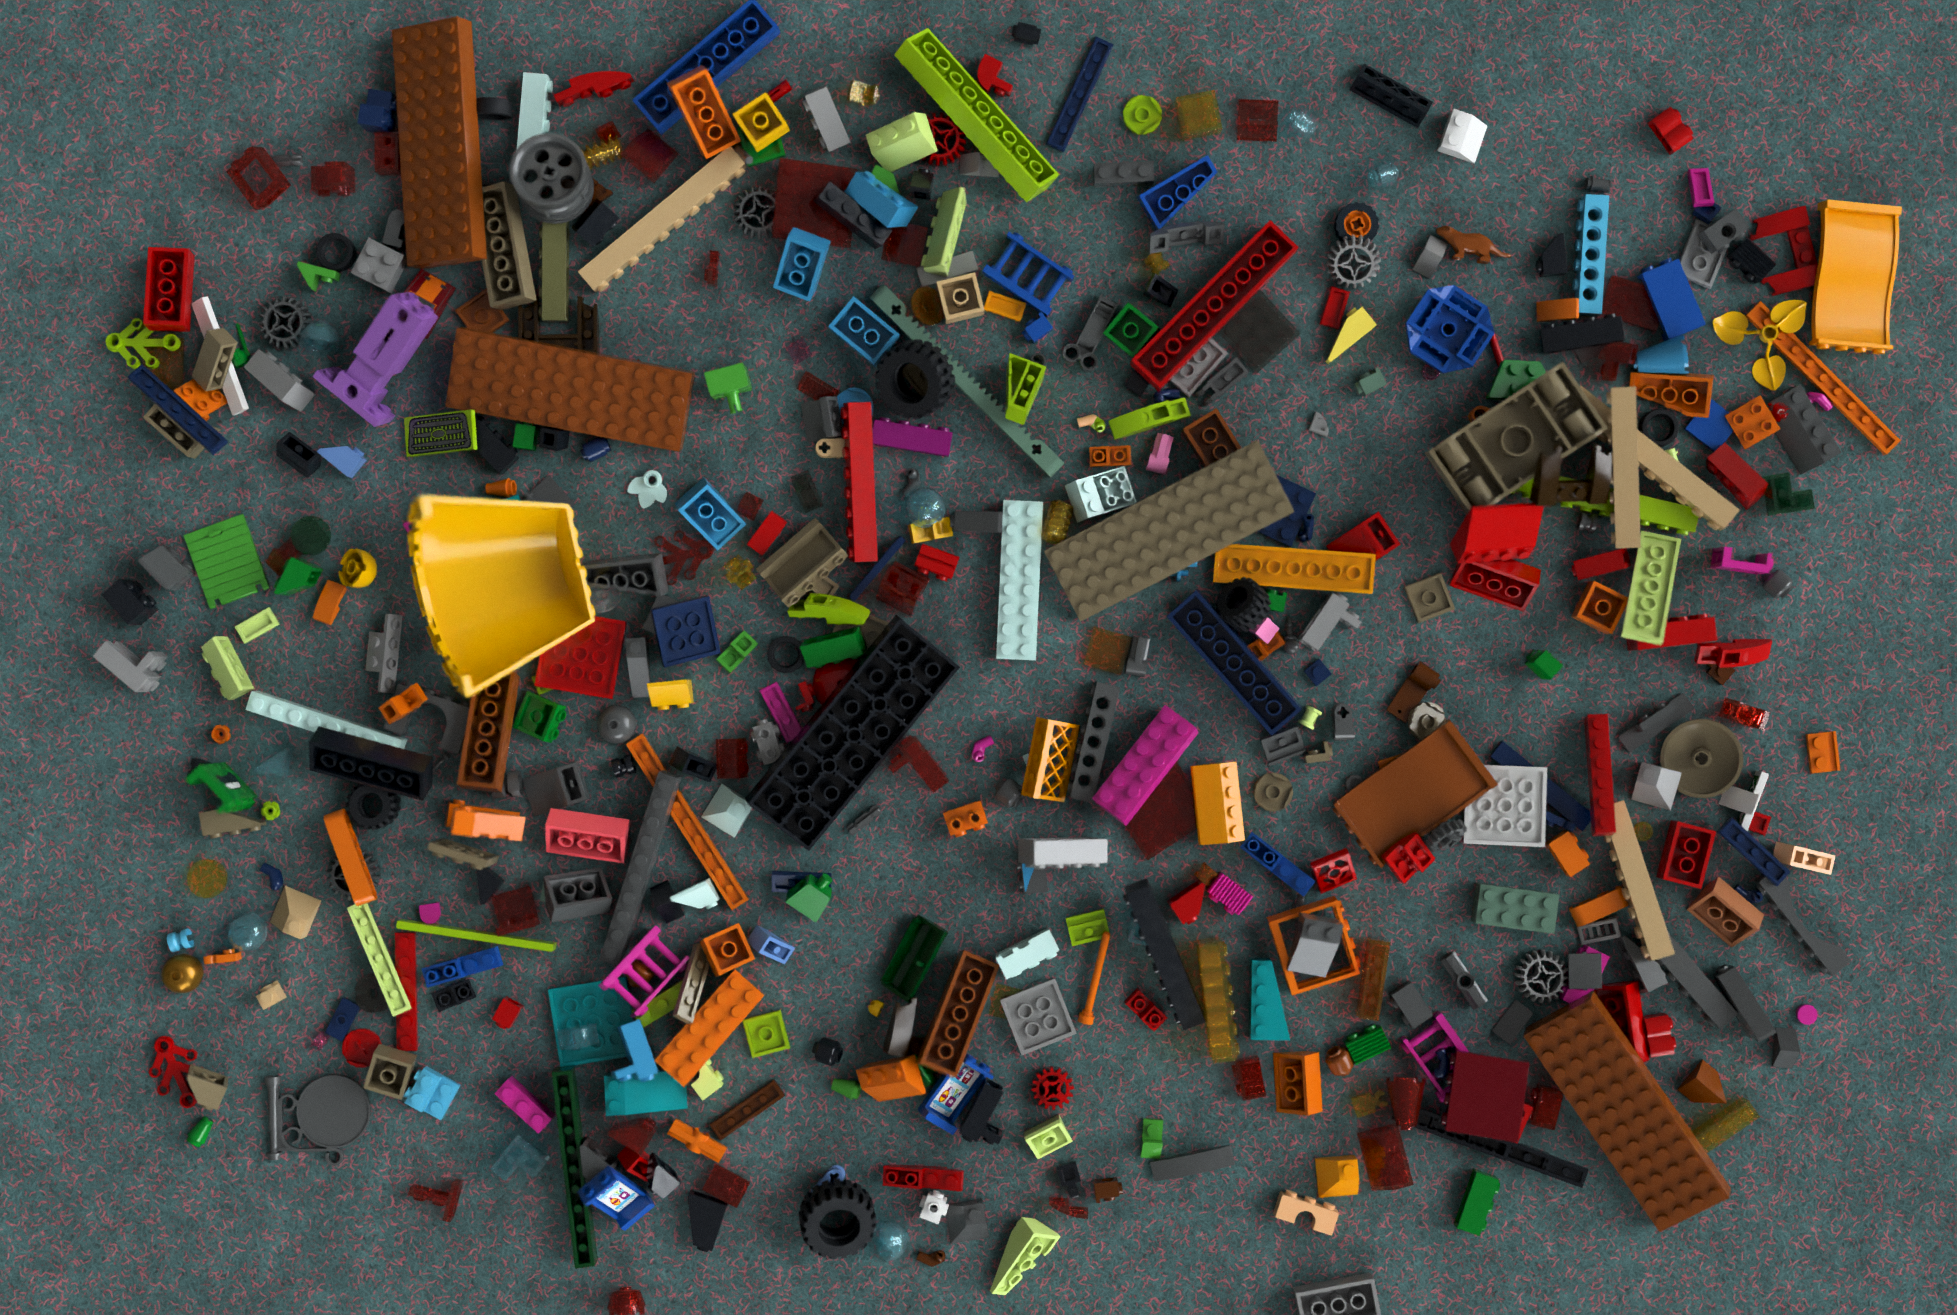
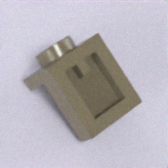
M826 577L821 579L812 591L819 594L833 595L839 585Z
M1321 741L1323 753H1320V750L1308 751V755H1303L1304 763L1330 761V756H1333L1332 745L1328 744V741Z

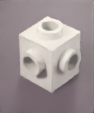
M933 1190V1192L928 1191L927 1196H922L919 1207H922L920 1218L939 1224L941 1216L946 1215L949 1204H946L947 1197L944 1196V1193Z

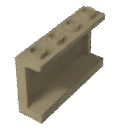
M814 518L757 567L756 570L789 608L791 605L796 604L806 592L811 591L821 579L826 578L836 566L841 565L848 555L824 526Z

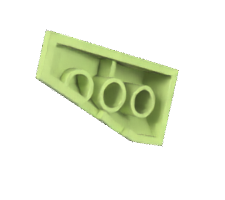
M1021 1217L1010 1234L990 1292L992 1294L1006 1295L1022 1279L1021 1272L1029 1268L1033 1269L1036 1266L1034 1260L1041 1253L1046 1256L1054 1247L1060 1235L1034 1218Z

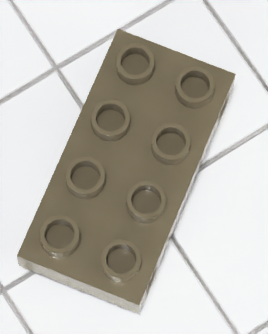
M1561 362L1427 451L1425 455L1467 515L1471 507L1492 506L1534 478L1540 452H1543L1545 457L1554 453V445L1562 446L1561 459L1601 434L1608 427L1564 362Z

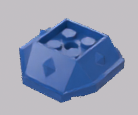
M1455 285L1428 289L1405 323L1409 352L1442 374L1473 367L1495 334L1488 307ZM1444 325L1451 327V335L1444 333Z

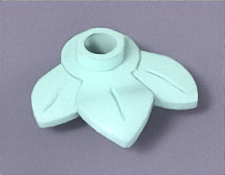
M655 470L647 471L643 477L634 478L628 486V493L638 494L639 503L642 508L651 506L655 500L664 503L667 497V490L662 484V476ZM652 476L656 478L654 484L649 483V478Z

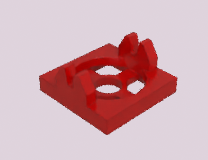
M1347 848L1310 862L1309 867L1320 894L1357 879ZM1342 860L1345 864L1338 866L1335 865V861ZM1329 865L1327 871L1319 875L1321 868ZM1332 870H1339L1338 874L1334 876L1329 875Z

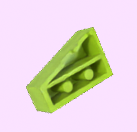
M1009 353L1006 368V419L1024 425L1043 382L1046 366Z

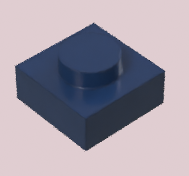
M1716 203L1713 206L1696 207L1692 214L1709 225L1722 207Z
M1317 659L1304 670V673L1315 686H1318L1331 675V672L1320 659Z

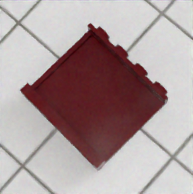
M1455 1048V1053H1451L1450 1065H1453L1452 1073H1448L1447 1085H1450L1449 1093H1445L1444 1105H1447L1446 1113H1442L1441 1124L1444 1125L1445 1131L1518 1143L1530 1065L1529 1061L1459 1051V1049Z

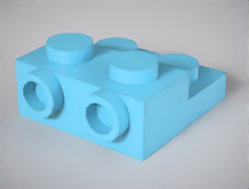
M426 1066L423 1070L419 1069L413 1078L416 1081L414 1086H409L404 1095L407 1098L405 1104L442 1120L461 1084Z

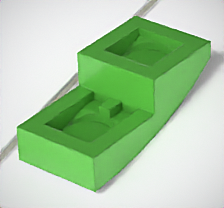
M744 630L716 661L731 674L758 643Z

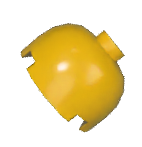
M356 548L349 549L343 555L340 562L343 567L342 571H339V578L343 585L352 588H363L373 582L377 575V563L369 552Z

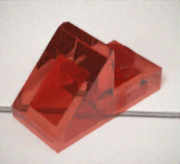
M292 535L279 549L274 548L266 564L280 577L284 572L283 566L288 559L290 560L291 557L300 558L308 549Z

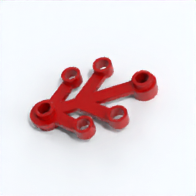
M161 1036L154 1044L157 1055L153 1066L149 1069V1075L152 1078L159 1077L162 1074L161 1065L164 1058H166L168 1066L161 1084L157 1087V1093L161 1096L167 1095L170 1092L169 1085L174 1076L182 1093L179 1099L180 1105L184 1108H191L197 1103L194 1093L190 1091L182 1072L188 1073L190 1065L177 1061L174 1054L185 1057L187 1061H193L197 1058L198 1053L195 1049L188 1050L175 1045L174 1040L169 1036ZM163 1042H166L168 1044L167 1049H164L162 1047ZM188 1052L194 1053L192 1059L188 1057ZM153 1068L158 1070L157 1075L152 1073ZM161 1086L166 1087V1093L161 1092ZM187 1096L193 1098L191 1103L187 1101Z

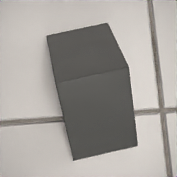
M1775 1027L1777 1033L1774 1034L1772 1067L1793 1068L1800 1054L1796 1030Z

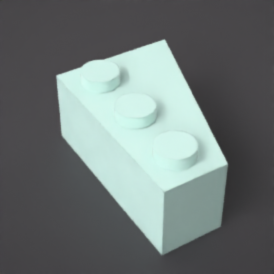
M1048 927L996 953V960L1007 980L1010 977L1013 978L1021 974L1027 968L1031 969L1039 965V962L1045 958L1047 960L1057 956L1056 952L1060 950Z

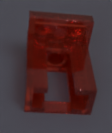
M895 561L893 566H889L885 573L876 599L911 616L930 579Z
M910 735L901 742L903 746L900 750L904 755L902 756L899 753L890 760L891 765L889 769L892 773H895L906 763L910 762L933 793L950 780L917 736L913 738Z

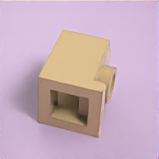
M278 980L261 988V993L256 996L263 1010L287 998Z

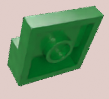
M737 127L742 148L753 158V162L747 164L748 167L786 157L781 137L759 152H756L741 128Z
M527 691L512 727L541 741L552 743L559 735V730L557 729L559 723L566 718V706Z

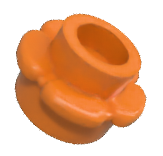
M216 725L211 732V737L216 743L224 744L225 741H229L231 738L230 729L226 725Z

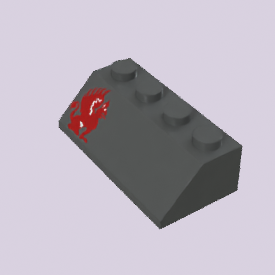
M1801 385L1790 388L1766 403L1780 427V430L1775 432L1800 475L1842 453Z

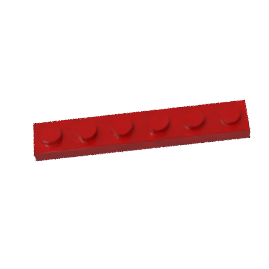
M396 932L395 969L412 1006V1009L396 1016L397 1049L417 1051L416 932Z

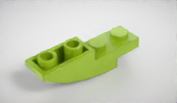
M1184 397L1173 401L1167 400L1121 415L1108 422L1113 438L1116 440L1151 430L1157 426L1189 418L1191 414Z
M810 593L806 600H799L788 609L789 617H825L827 624L836 625L864 624L870 614L869 609L851 600L819 593Z

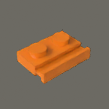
M1836 731L1805 734L1810 773L1840 771Z

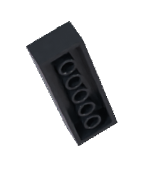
M320 726L309 740L310 771L424 801L432 787V756Z

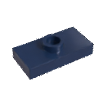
M343 997L325 1033L343 1041L361 1005Z

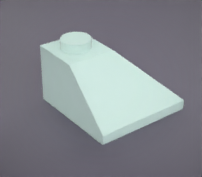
M721 784L701 817L735 838L753 808L747 804L745 797Z
M710 877L675 893L670 899L673 902L700 909L706 907V909H710L718 905L716 901L720 899V896Z

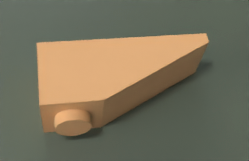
M1777 841L1773 856L1783 864L1831 875L1835 855Z

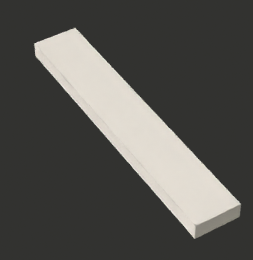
M208 296L202 297L191 304L204 338L207 330L219 328ZM231 361L222 389L233 416L246 411L249 407Z

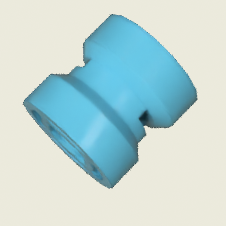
M190 929L181 930L180 933L173 932L167 934V944L171 952H177L181 948L188 949L194 946V940H187V935L192 934Z

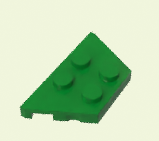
M1520 360L1501 361L1497 370L1498 373L1492 381L1493 385L1490 392L1487 393L1486 399L1505 400L1546 373L1542 363L1539 361Z

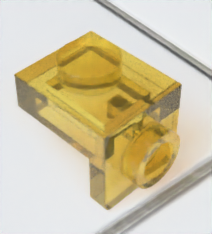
M851 80L847 100L864 106L875 105L880 97L879 85H868Z

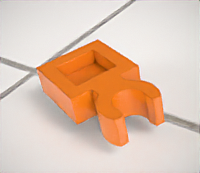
M235 948L222 950L221 954L203 956L204 964L225 963L241 960L242 955L241 951L235 952Z

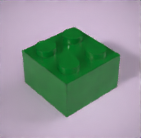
M1128 302L1103 334L1133 359L1159 333L1160 328Z

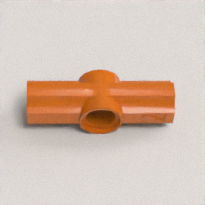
M677 1118L667 1133L684 1143L685 1147L692 1152L701 1153L717 1163L720 1162L728 1148L710 1138L708 1133L704 1134L699 1131V1128H693Z

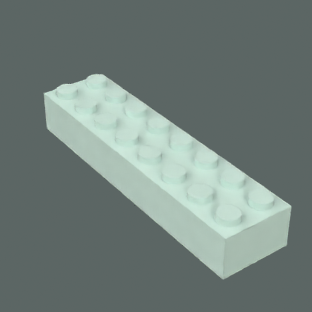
M1003 500L996 659L1036 660L1043 502Z

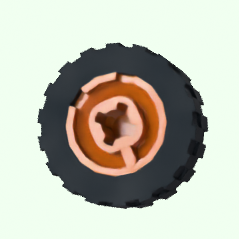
M1354 202L1353 204H1348L1340 210L1335 218V235L1341 242H1344V236L1351 240L1352 234L1355 235V240H1358V237L1362 235L1363 242L1367 238L1371 242L1379 229L1377 213L1373 211L1371 206H1367L1365 203Z

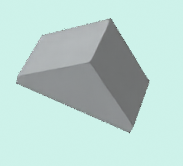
M1430 235L1412 270L1430 279L1442 260L1448 243Z

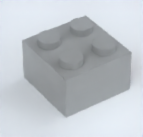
M368 237L351 273L392 294L407 264V257Z

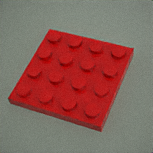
M594 616L595 621L540 654L534 686L613 700L627 622Z

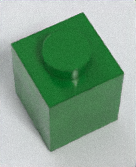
M516 423L513 447L536 451L539 428L532 423Z

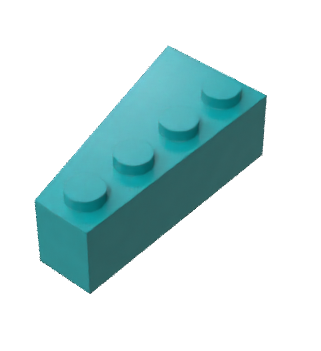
M1250 958L1248 1037L1250 1040L1290 1041L1272 960L1270 958Z

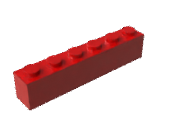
M1588 714L1584 718L1592 836H1613L1616 833L1608 714Z

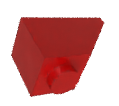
M629 1142L617 1157L627 1172L648 1182L646 1174L650 1156L641 1147Z

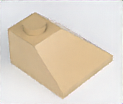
M284 886L270 923L286 934L298 939L305 938L308 935L322 900Z

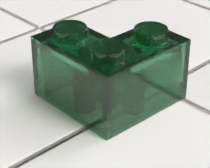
M1789 472L1762 477L1768 483L1764 494L1767 516L1815 509L1812 489L1792 492Z

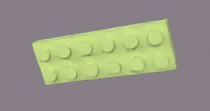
M1641 531V548H1637L1621 637L1662 645L1681 539Z

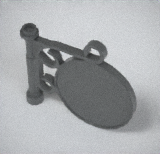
M330 1074L311 1082L304 1089L299 1099L292 1093H286L280 1097V1090L278 1088L279 1084H281V1075H275V1077L268 1075L264 1077L265 1085H267L268 1126L270 1130V1151L266 1152L268 1160H279L282 1151H336L340 1154L339 1161H332L330 1152L326 1153L325 1159L329 1165H339L344 1160V1152L340 1147L347 1146L356 1141L369 1124L371 1104L365 1089L348 1076ZM284 1098H291L293 1106L283 1109ZM297 1106L296 1114L299 1126H290L284 1131L283 1111L290 1112ZM290 1130H296L299 1137L297 1140L292 1141V1144H297L301 1141L304 1134L310 1141L322 1147L298 1148L291 1145L284 1135Z

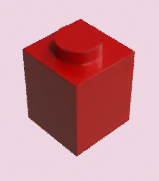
M506 996L501 1001L492 1020L496 1022L495 1024L498 1027L510 1029L524 1005Z

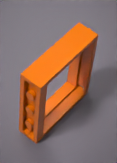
M1335 896L1266 917L1284 977L1292 996L1360 974L1358 967H1361L1360 960L1353 952V949L1356 948L1353 938L1348 936L1347 931L1350 930L1347 919H1343L1341 913L1344 912V907L1341 900L1338 901ZM1331 907L1334 918L1344 925L1341 941L1349 966L1327 972L1326 977L1315 976L1296 982L1293 971L1286 970L1289 957L1278 923L1299 917V912L1309 914Z

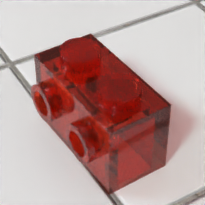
M374 132L375 173L379 176L401 175L399 133Z

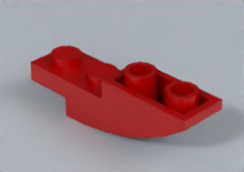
M619 71L592 72L569 79L571 87L554 94V97L559 106L567 107L572 105L575 99L590 97L593 91L596 92L598 97H610L614 94L613 91L619 88L621 90L628 89L632 86L631 83L635 81L630 73Z
M1733 639L1732 643H1698L1694 661L1697 664H1716L1719 668L1740 667L1759 663L1769 658L1772 640Z
M884 1165L882 1186L912 1189L930 1188L961 1192L963 1190L964 1170L947 1169V1167Z

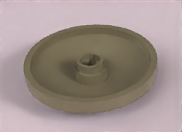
M1692 719L1676 726L1668 734L1661 749L1660 762L1661 767L1682 772L1677 788L1679 792L1695 798H1710L1724 793L1735 784L1743 767V751L1736 735L1722 723L1710 719Z

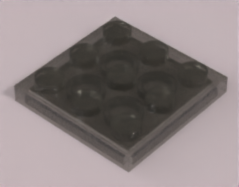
M1261 290L1218 331L1222 338L1255 374L1300 335L1296 328Z

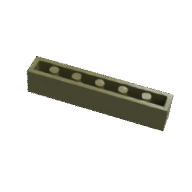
M542 222V227L539 228V237L542 239V247L539 248V257L542 259V267H539V277L542 279V286L539 287V297L542 298V306H539V317L545 323H569V222L561 224Z

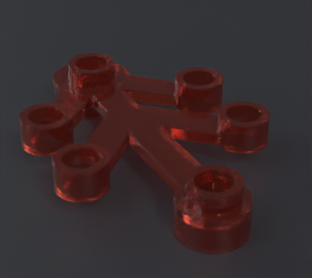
M678 530L673 535L674 540L684 542L693 548L684 551L668 542L665 537L657 536L654 541L655 545L674 553L663 557L664 565L676 562L670 574L666 575L667 584L675 585L677 583V576L686 560L692 557L695 558L690 568L684 571V577L687 580L695 579V573L702 560L709 559L713 555L714 548L712 544L706 540L697 542L686 536L683 531ZM677 533L683 534V538L681 540H677ZM659 538L664 539L663 545H658L657 540ZM703 546L707 547V552L705 554H702L700 552V549ZM689 570L694 573L692 578H688L686 575ZM669 576L675 578L673 583L668 582Z

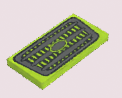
M475 410L404 418L407 457L477 450Z

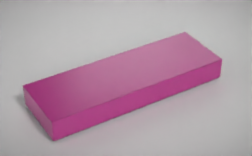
M775 682L760 690V693L776 724H778L785 741L788 743L797 736L802 728L778 682Z

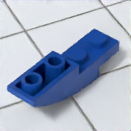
M1253 832L1250 833L1240 846L1241 849L1303 897L1316 882Z
M496 946L422 968V973L428 988L503 965L499 948Z

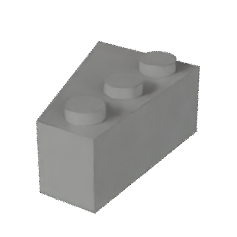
M822 85L804 93L805 100L802 102L806 111H810L813 119L810 120L814 130H819L822 136L818 138L822 148H827L828 152L851 143L827 86Z
M258 349L244 368L281 401L302 412L316 394L302 383L303 380L294 373L291 374L289 372L290 369L285 364L276 362L277 357L269 351L265 353Z

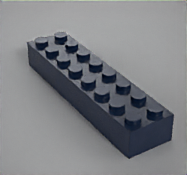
M1198 589L1167 614L1166 617L1271 736L1302 710L1301 705L1241 637L1219 617L1216 609Z

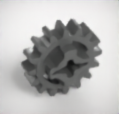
M1460 819L1449 823L1443 822L1431 831V835L1425 840V844L1432 852L1444 848L1447 850L1461 840V836L1467 831V827Z

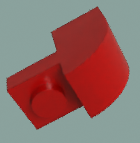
M984 54L977 71L978 84L987 94L993 88L994 93L1001 97L1005 95L1010 96L1013 91V85L997 78L1003 67V62Z

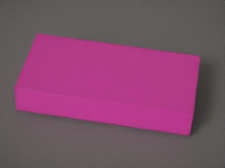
M1688 169V182L1693 207L1713 206L1714 197L1709 169Z

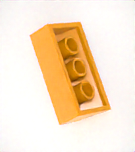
M1218 762L1190 766L1199 845L1244 841L1237 762Z

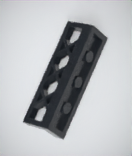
M1363 64L1349 89L1416 128L1420 126L1432 104L1431 100L1366 64Z

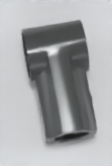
M1133 636L1125 674L1145 677L1150 639Z

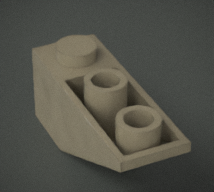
M217 810L199 813L202 835H210V839L222 837L224 832H229V835L242 833L241 829L248 828L249 832L261 830V826L267 825L265 821L237 812L219 814Z

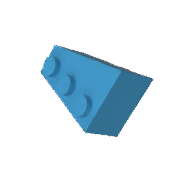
M868 171L856 172L845 190L846 194L887 228L907 227L918 209V206L877 180Z

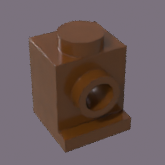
M1117 1177L1093 1180L1096 1203H1100V1199L1112 1201L1115 1200V1197L1123 1194L1122 1182H1118Z

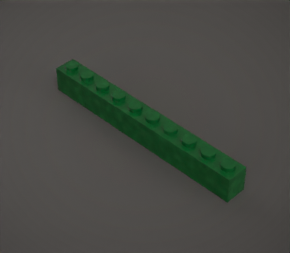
M575 1065L555 1067L551 1074L575 1269L593 1267L596 1265L598 1256L591 1204L589 1206L584 1205L578 1193V1190L587 1182L582 1175L580 1146L584 1143Z

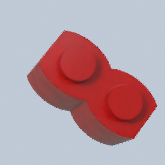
M1669 107L1648 122L1649 127L1670 155L1694 139L1691 128L1682 123L1680 112L1672 107Z
M1666 1013L1643 1016L1649 1057L1674 1054V1048L1677 1045L1674 1036H1671V1029H1673L1672 1018L1668 1017Z

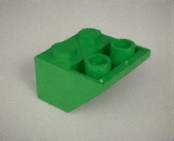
M291 557L283 566L284 572L282 576L275 582L274 588L276 589L274 593L289 596L315 587L323 569L304 559Z

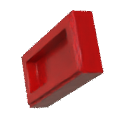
M1333 286L1330 287L1320 325L1339 330L1350 291Z

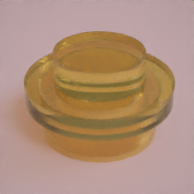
M1638 822L1633 827L1639 841H1647L1653 835V828L1647 822Z

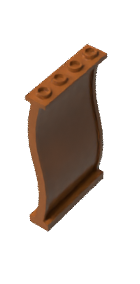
M1448 718L1421 741L1365 778L1339 799L1333 801L1335 807L1332 810L1338 818L1343 817L1347 822L1344 826L1349 833H1355L1359 838L1356 842L1361 849L1364 850L1366 848L1370 853L1368 858L1373 865L1378 864L1382 868L1386 862L1381 856L1395 843L1414 832L1420 838L1441 823L1449 820L1469 806L1488 790L1496 787L1498 783Z

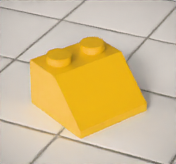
M691 679L647 683L652 707H657L658 710L670 709L669 705H677V708H687L689 703H694Z

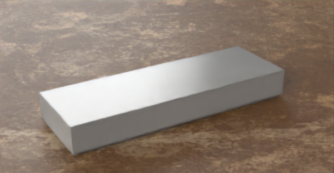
M973 251L952 257L947 277L924 272V266L916 268L923 288L936 284L937 281L978 271V266Z

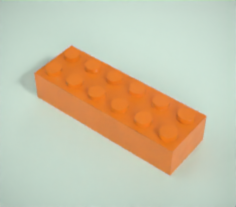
M733 969L696 1011L693 1023H685L655 1057L654 1061L685 1087L765 995L738 971Z

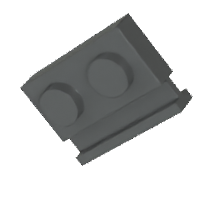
M1296 724L1279 730L1272 736L1269 734L1259 738L1269 766L1306 752Z

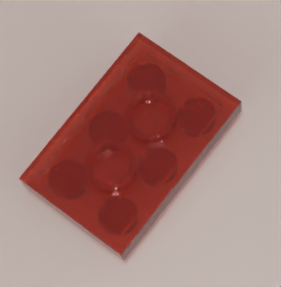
M1611 275L1603 297L1601 315L1616 314V317L1622 316V322L1653 332L1657 331L1659 320L1645 286Z

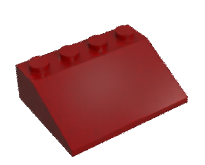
M1534 503L1471 507L1449 544L1457 563L1528 558L1536 546L1544 506H1537Z

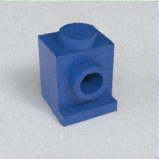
M1042 312L1038 314L1039 319L1033 318L1025 324L1027 327L1021 333L1027 342L1031 340L1034 344L1053 330L1052 325Z

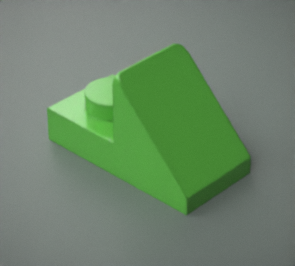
M299 261L297 263L310 289L315 292L320 277L321 281L331 284L333 280L338 282L340 280L341 274L337 271Z
M1143 1118L1140 1158L1160 1159L1163 1146V1119Z

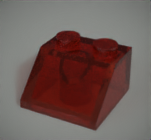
M647 129L635 137L620 155L654 184L679 153L650 129Z
M641 1117L615 1124L607 1135L642 1155L659 1127L656 1126V1122L651 1118L646 1117L644 1119Z

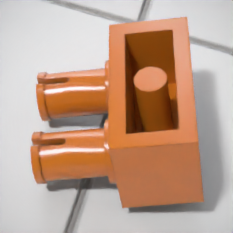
M981 800L943 812L950 836L955 834L956 838L966 835V830L972 828L974 831L984 829V824L988 823Z

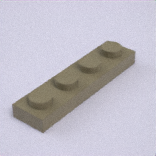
M699 943L693 945L673 1012V1017L687 1024L693 1023L710 965Z

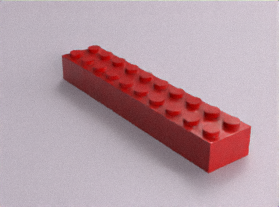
M1270 220L1131 360L1130 365L1159 392L1292 258L1299 247Z

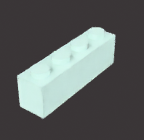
M523 72L517 148L527 139L549 132L550 122L547 120V112H551V100H548L549 93L553 91V81H550L547 74Z

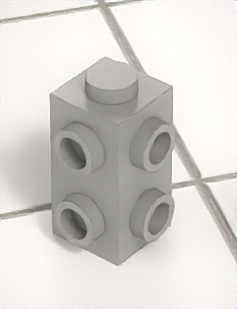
M767 719L756 722L757 726L752 727L751 737L753 742L758 744L759 750L756 752L759 762L763 761V764L766 765L775 762L785 750V746L783 743H779L778 736L781 734L778 724L774 725L773 721L768 722Z

